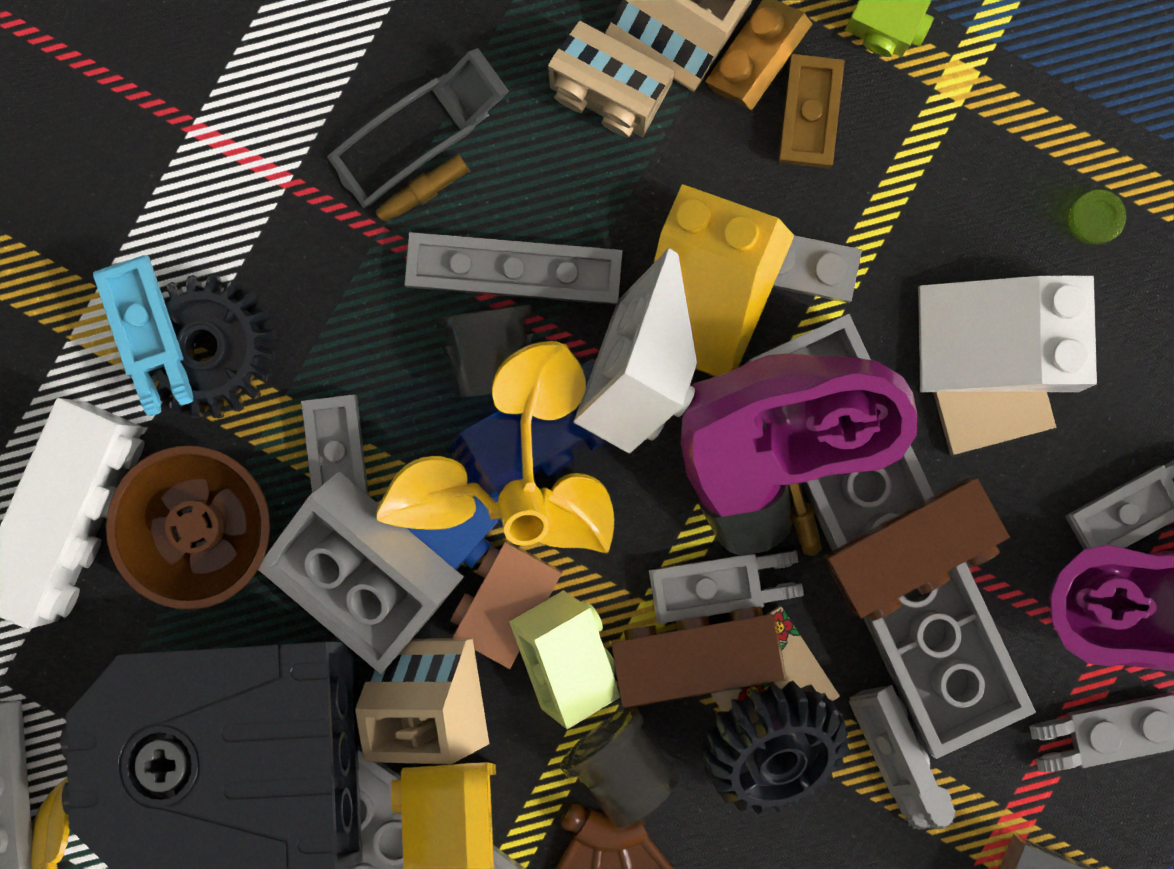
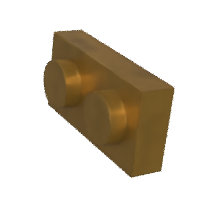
M762 0L705 81L714 93L752 111L810 29L812 22L800 10L777 0Z
M791 54L789 58L778 163L831 169L833 166L845 60Z

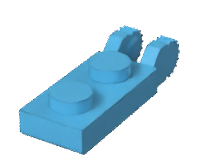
M142 255L93 272L127 376L133 379L144 412L149 417L161 412L160 396L148 372L164 366L170 381L171 391L179 404L182 406L193 402V392L186 371L180 362L184 358L150 257Z

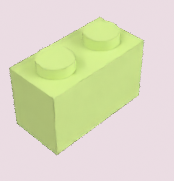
M563 590L509 621L541 709L563 727L569 729L621 697L614 678L617 675L615 661L609 651L603 647L599 632L603 629L602 621L590 603H582Z

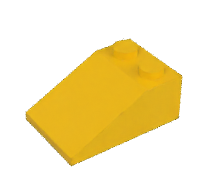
M682 184L661 231L654 263L668 248L678 253L697 360L695 369L716 377L739 367L792 243L794 234L777 217Z

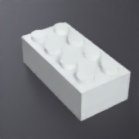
M63 398L56 399L0 525L1 618L23 628L31 629L57 622L61 616L67 617L70 614L80 591L74 585L82 567L89 568L97 556L101 539L97 538L96 535L104 517L107 518L109 505L126 468L131 470L137 464L142 454L144 441L139 438L144 427L87 402Z

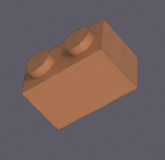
M509 541L504 543L501 550L491 546L476 572L477 575L484 578L481 587L475 597L467 593L464 594L450 620L459 626L453 638H473L474 650L510 669L520 650L509 621L548 600L563 571Z

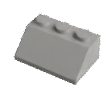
M339 471L307 498L266 554L258 570L371 667L382 674L462 580L463 576L407 528L378 521L376 510L379 504Z

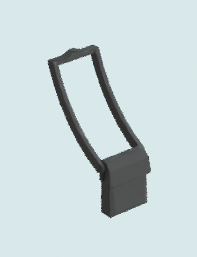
M478 48L469 51L448 74L445 73L440 78L431 80L385 110L343 142L327 158L338 172L343 186L352 192L361 206L365 208L420 166L469 135L476 125L489 116L488 111L509 90ZM432 90L461 131L424 154L367 197L339 156L393 114Z

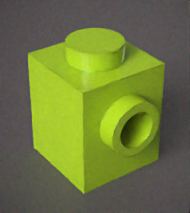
M859 0L844 31L864 39L863 46L875 54L884 57H892L895 54L902 57L911 43L920 47L934 19L933 16L926 14L931 0Z

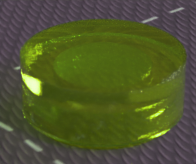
M1093 190L1082 195L1073 203L1069 212V225L1073 234L1082 242L1091 245L1103 244L1116 238L1122 232L1126 223V209L1123 202L1117 195L1107 190Z

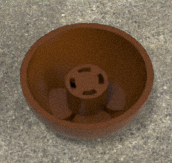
M199 446L167 448L146 457L136 464L125 475L115 490L109 505L106 525L107 542L112 559L127 583L147 599L157 604L177 609L209 607L230 598L240 591L260 568L268 549L271 530L269 508L255 478L247 469L231 457ZM206 512L208 513L207 517L210 520L212 528H208V521L203 516ZM203 538L205 539V540H203V541H201V542H197V543L193 544V542L199 541V540H201V539H203Z

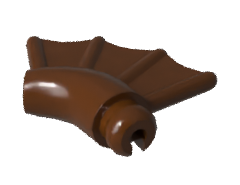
M572 803L568 806L567 814L563 813L560 823L562 828L573 834L555 869H674L649 838L647 827L640 813L625 818H613L591 807L586 810L579 803Z

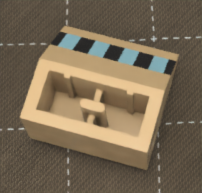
M622 0L605 34L674 70L673 79L692 92H695L751 5L752 0Z
M581 21L578 22L548 65L550 89L557 92L554 98L559 103L579 113H582L585 107L604 117L601 123L606 128L626 138H629L632 132L642 138L644 137L673 83L675 73L674 70Z
M473 638L411 639L382 674L373 667L370 668L355 708L364 762L453 764L489 744Z

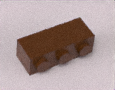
M965 478L823 555L822 558L853 615L863 618L869 614L871 620L876 621L899 609L902 604L898 598L918 588L921 594H926L951 580L948 571L967 561L969 567L972 568L994 558L1000 553L996 545L1010 538L979 479Z
M759 606L729 612L731 621L710 625L708 616H701L676 621L678 631L657 634L655 625L625 630L624 641L612 642L622 708L764 685L772 681L774 683L787 681L776 617L773 614L763 616L762 608Z

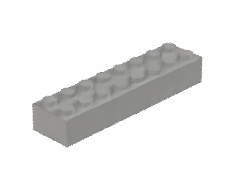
M847 314L754 357L745 364L767 355L789 353L871 359L850 314ZM911 445L902 459L880 470L827 475L800 483L809 503L815 508V516L832 551L934 496ZM966 562L949 570L948 574L951 580L941 587L926 594H921L918 588L898 598L902 606L893 613L876 621H872L869 614L863 617L899 696L906 706L907 713L924 749L936 759L1036 713Z

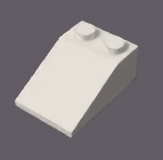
M668 248L618 300V305L615 307L586 386L585 394L574 419V423L629 454L645 439L654 440L671 416L680 417L690 405L695 393V388L690 383L697 360L677 252Z
M1030 276L920 285L918 287L920 392H1081L1097 384L1094 276Z

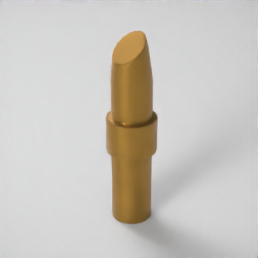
M458 153L427 174L422 173L409 181L407 187L391 196L376 210V215L381 220L390 221L421 203L423 205L438 195L437 192L464 176L470 170Z

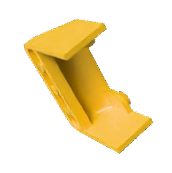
M483 762L402 768L401 779L391 781V806L393 814H402L403 869H494L490 775H496V764Z

